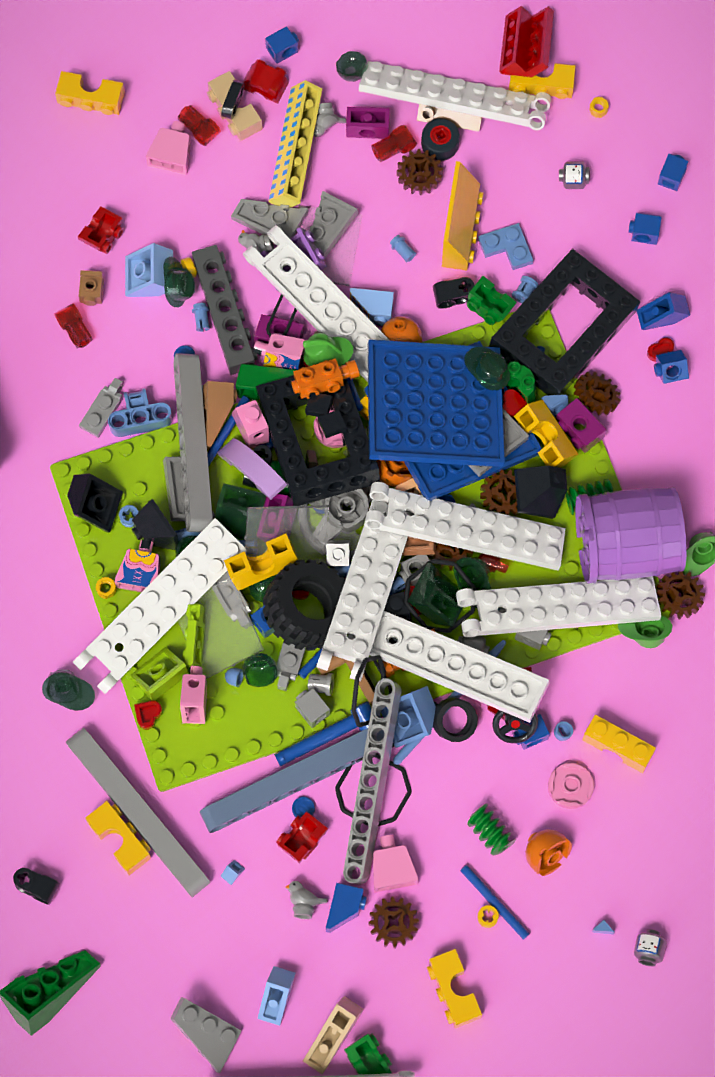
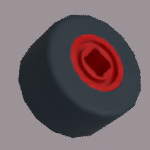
M439 118L430 121L422 130L421 146L423 152L428 150L429 156L436 154V160L444 161L450 159L459 148V130L453 122L447 119Z

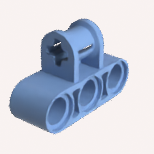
M145 388L133 393L124 392L127 409L115 411L108 418L110 431L116 437L154 431L171 425L173 421L171 408L168 404L163 402L148 404ZM159 413H167V414H168V415H167L165 418H163V419H160V418L157 417V415H158ZM138 417L146 418L142 423L135 422ZM118 421L124 422L121 427L113 426Z

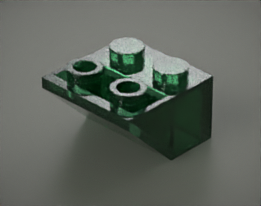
M223 483L215 518L235 538L239 540H257L258 536L256 533L267 496L260 492Z
M427 562L408 602L434 624L448 627L454 626L463 607L457 604L456 592L459 591L458 586L433 564Z

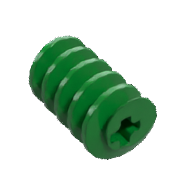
M604 479L603 485L600 481H595L594 487L591 483H587L586 489L583 485H578L577 491L574 487H569L566 499L571 515H574L576 497L578 495L587 494L592 496L613 492L609 479Z
M486 803L470 816L467 825L469 827L475 826L473 829L474 834H480L479 840L481 842L486 841L485 847L487 849L492 848L490 854L496 856L506 851L517 839L508 840L512 833L503 834L506 826H497L500 818L491 819L494 811L486 812L485 810L488 807Z

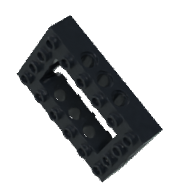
M572 248L491 337L488 347L500 348V358L507 364L515 361L530 369L534 375L536 387L548 396L563 395L636 313L641 301ZM571 284L579 290L581 295L587 296L596 303L597 308L601 307L604 311L556 363L526 338L534 325L540 323L544 314L548 310L551 311L555 302L562 295L565 296Z
M294 375L256 386L258 402L269 427V435L294 507L368 487L374 482H380L376 460L369 459V440L347 379H343L344 386H341L337 392L329 393L325 391L320 394L332 395L333 402L330 409L331 411L339 410L347 427V431L341 433L343 446L347 448L348 457L308 469L287 411L292 408L293 410L298 409L299 406L308 403L307 397L301 399L299 393H294L291 381H294Z

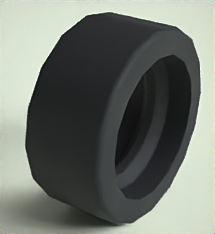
M447 698L436 706L433 728L440 737L451 742H462L474 734L478 724V716L475 708L469 702L460 698ZM451 707H460L467 715V723L458 733L448 732L442 723L445 712Z

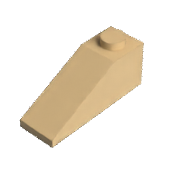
M344 996L334 1007L303 1062L323 1074L364 1009Z

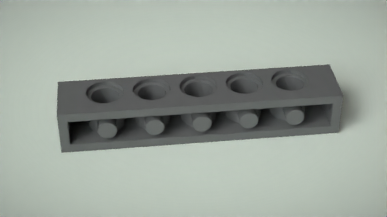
M216 244L192 251V258L229 373L233 375L239 373L241 364H255V360L258 357L257 354L253 353L254 347L250 348L248 341L251 340V335L248 327L244 328L242 321H245L242 308L238 309L236 302H239L235 289L231 290L229 284L232 283L229 270L225 271L223 264H226L223 251H218ZM213 268L218 270L216 273L208 272L210 269ZM219 287L224 289V291L219 293L214 290ZM225 306L231 308L227 312H223L220 310L222 307ZM229 326L237 327L234 331L227 330ZM236 345L243 346L241 350L233 349V347Z

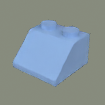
M152 243L125 256V296L157 297L172 291L174 285L173 250Z

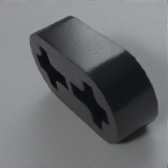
M233 80L222 107V117L231 120L234 118L243 96L245 83Z

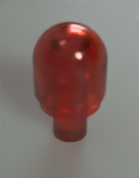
M481 553L477 559L478 566L490 573H495L496 570L506 573L509 566L499 562L501 558Z

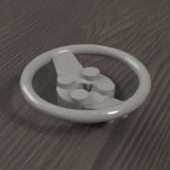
M371 486L326 498L324 515L313 533L307 521V504L298 506L299 526L309 544L320 553L326 555V543L328 540H334L341 532L351 533L363 526L366 513L369 511V504L373 500L370 498ZM344 505V506L347 507V506L350 505V506H351V510H350V511H343V507H342V506ZM355 550L351 551V560L353 559Z

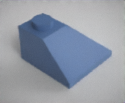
M427 686L401 696L393 738L395 748L432 733L436 706ZM385 707L381 710L383 718L387 717L389 710Z

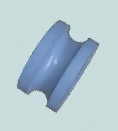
M132 505L124 506L119 511L120 522L123 526L129 528L133 527V518L126 521L124 515L133 512V517H135L139 513L137 508Z

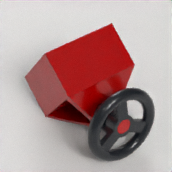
M532 667L522 668L529 672H532ZM487 705V710L495 715L492 727L495 735L500 740L512 744L521 743L531 738L538 727L536 713L530 725L524 723V720ZM500 719L506 722V725L501 728L499 727ZM520 729L526 731L525 734L517 737L505 735L511 730Z

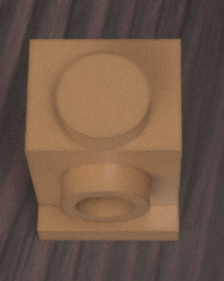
M80 270L78 295L80 303L88 306L102 304L104 286L102 271Z

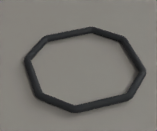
M432 559L407 578L404 604L422 627L429 630L434 628L435 632L449 633L475 612V605H471V610L448 629L427 626L408 602L410 581L434 563L454 566L470 588L474 591H477V589L457 563Z
M380 655L364 658L355 676L351 710L357 727L367 726L370 721L360 722L356 712L359 678L367 662L378 660L381 669V679L386 678V670Z
M376 753L373 756L378 758L379 760L381 759V756L378 753ZM391 760L389 765L402 772L407 793L394 816L390 819L379 821L378 826L396 821L412 792L406 770L402 766L394 764ZM351 764V766L346 767L335 786V792L340 810L353 818V813L344 807L339 789L353 766ZM365 821V822L362 823V824H364V825H366V826L369 827L367 821Z

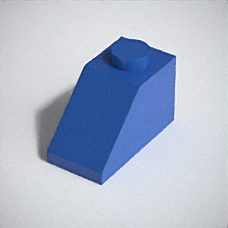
M668 292L639 308L637 315L641 330H649L676 324L689 317L690 311L685 295Z
M336 883L326 924V932L331 933L356 918L360 910L365 909L367 896H363L364 889Z

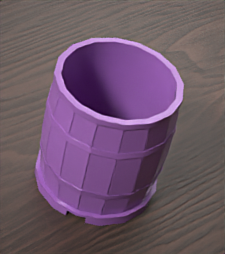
M676 488L628 489L592 496L581 494L576 497L577 538L582 537L584 547L582 550H579V558L583 577L587 584H595L597 580L636 579L684 571L686 566L685 523Z

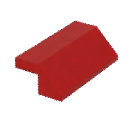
M520 6L505 16L499 68L501 74L533 77L548 68L554 11L549 6L533 16L523 6Z

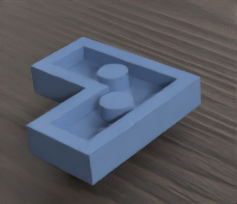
M519 223L478 236V241L485 258L506 252L512 270L533 264V258Z

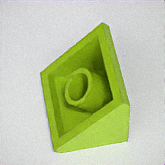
M164 648L130 676L151 701H155L182 680L183 675L188 674V671L183 661L169 649Z

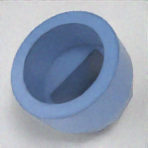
M230 668L225 673L226 682L232 686L239 687L243 680L244 671L239 668Z
M559 722L554 728V736L559 741H566L573 735V727L568 722Z

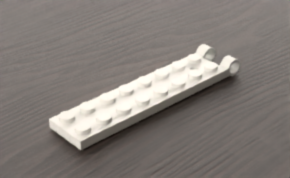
M368 61L359 84L360 92L522 125L533 130H541L544 127L546 121L544 112L549 110L551 104V96L545 92H539L534 96L524 92H513L501 87L486 86L482 83H472L462 79H453L439 74L434 75L420 70H410L400 66H391ZM538 100H544L547 104H540ZM530 108L535 109L529 114ZM532 118H539L542 122H535Z
M275 225L267 232V235L277 247L267 256L263 257L256 248L250 246L243 252L244 258L249 264L255 266L319 333H325L329 337H342L349 340L353 346V355L349 361L355 360L359 374L368 382V340H390ZM289 265L291 270L286 272L283 270V266Z
M374 482L371 485L370 498L375 501L388 502L386 516L377 510H370L366 513L365 526L370 529H379L558 571L561 567L566 528L440 499L429 501L423 495L392 489L383 482ZM406 511H411L414 515L408 516Z
M372 500L369 511L377 510L386 516L388 502ZM406 511L408 516L414 515L411 511ZM364 524L317 663V668L328 671L332 656L354 662L350 678L355 680L363 659L370 655L408 536L379 529H370ZM347 634H354L355 639H349ZM363 670V672H362V674H361V676H360V678H359V681H360V682H361V679H362L364 670Z
M215 518L73 663L81 670L96 656L111 671L97 685L106 694L186 613L188 604H195L227 571L224 560L244 551L246 552L247 549ZM117 643H122L124 646L121 652L115 650Z
M653 576L623 580L596 581L595 584L575 582L479 591L466 588L456 592L458 606L468 607L477 605L480 621L468 619L461 623L463 636L465 637L657 621L661 619ZM503 607L506 609V612L500 613L498 608Z
M383 611L370 651L371 656L380 655L385 662L529 723L549 685V679L386 611ZM348 634L347 637L349 639H355L354 634ZM395 637L398 641L395 644H391L389 639Z

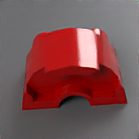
M257 59L251 65L243 80L245 91L259 93L265 99L277 104L289 82L285 77V70L279 67L273 68L260 59Z
M100 206L93 215L90 224L85 226L78 235V240L100 252L108 254L114 239H119L123 233L124 228L121 227L122 217Z
M307 811L302 817L298 815L290 825L293 829L287 834L283 832L276 841L278 847L299 864L302 859L305 860L318 846L317 842L328 830L326 826Z

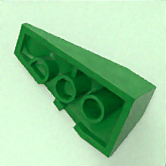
M84 950L59 960L57 965L47 969L45 967L37 969L35 974L27 977L22 975L15 978L0 990V998L16 1023L32 1036L55 1017L101 967V964Z

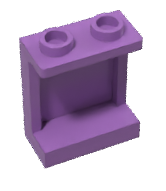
M301 227L297 228L298 234L290 240L320 270L326 268L327 265L324 262L325 255L314 244L316 239L312 232ZM264 250L260 254L265 257L269 252ZM289 265L283 266V270L288 272L291 270V267Z

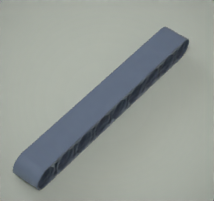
M368 728L206 806L199 813L209 833L219 831L346 769L351 764L354 765L360 762L358 759L364 756ZM384 730L377 733V741H381L384 738Z

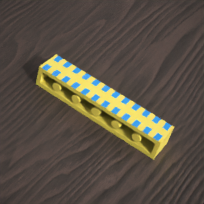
M306 80L291 87L268 201L277 206L283 204L294 207L301 202L322 88Z

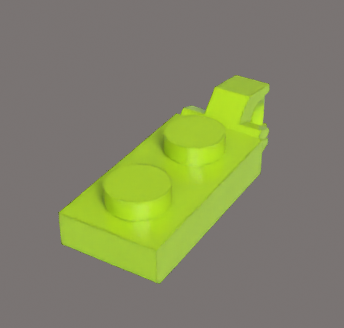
M188 604L186 611L188 626L185 628L186 649L183 651V661L188 667L199 666L202 668L205 624L203 623L204 606L200 604Z

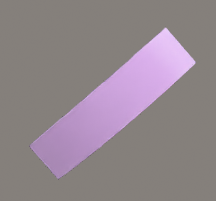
M233 438L217 452L230 466H235L256 485L257 489L270 500L287 486L286 482L260 456L237 439Z

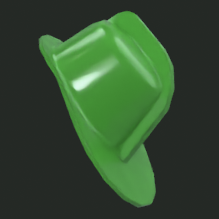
M317 333L309 337L308 340L303 341L305 348L303 359L308 366L335 358L338 366H342L353 355V346L346 338L329 337L325 333Z
M712 532L698 533L689 542V548L686 550V566L683 575L686 576L691 572V577L703 573L715 563V535Z
M661 616V619L657 621L618 624L619 631L625 637L635 640L644 648L651 649L660 646L665 638L670 635L673 627L671 621L664 616Z

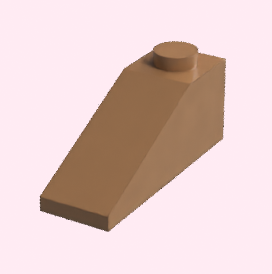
M207 381L203 385L207 450L212 446L232 406L236 403L237 390H234V383Z

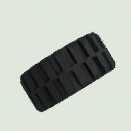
M308 559L306 563L305 560H297L295 563L286 565L268 585L265 591L266 594L263 597V605H265L263 613L265 617H268L266 623L269 628L273 627L275 630L273 634L277 638H283V643L287 645L293 644L295 645L294 648L300 650L304 647L308 651L315 650L317 647L319 649L323 648L345 583V578L340 577L336 569L333 568L331 570L327 567L328 564L324 562L317 564L316 560ZM302 590L314 595L322 604L324 619L315 620L304 616L293 602L292 591Z

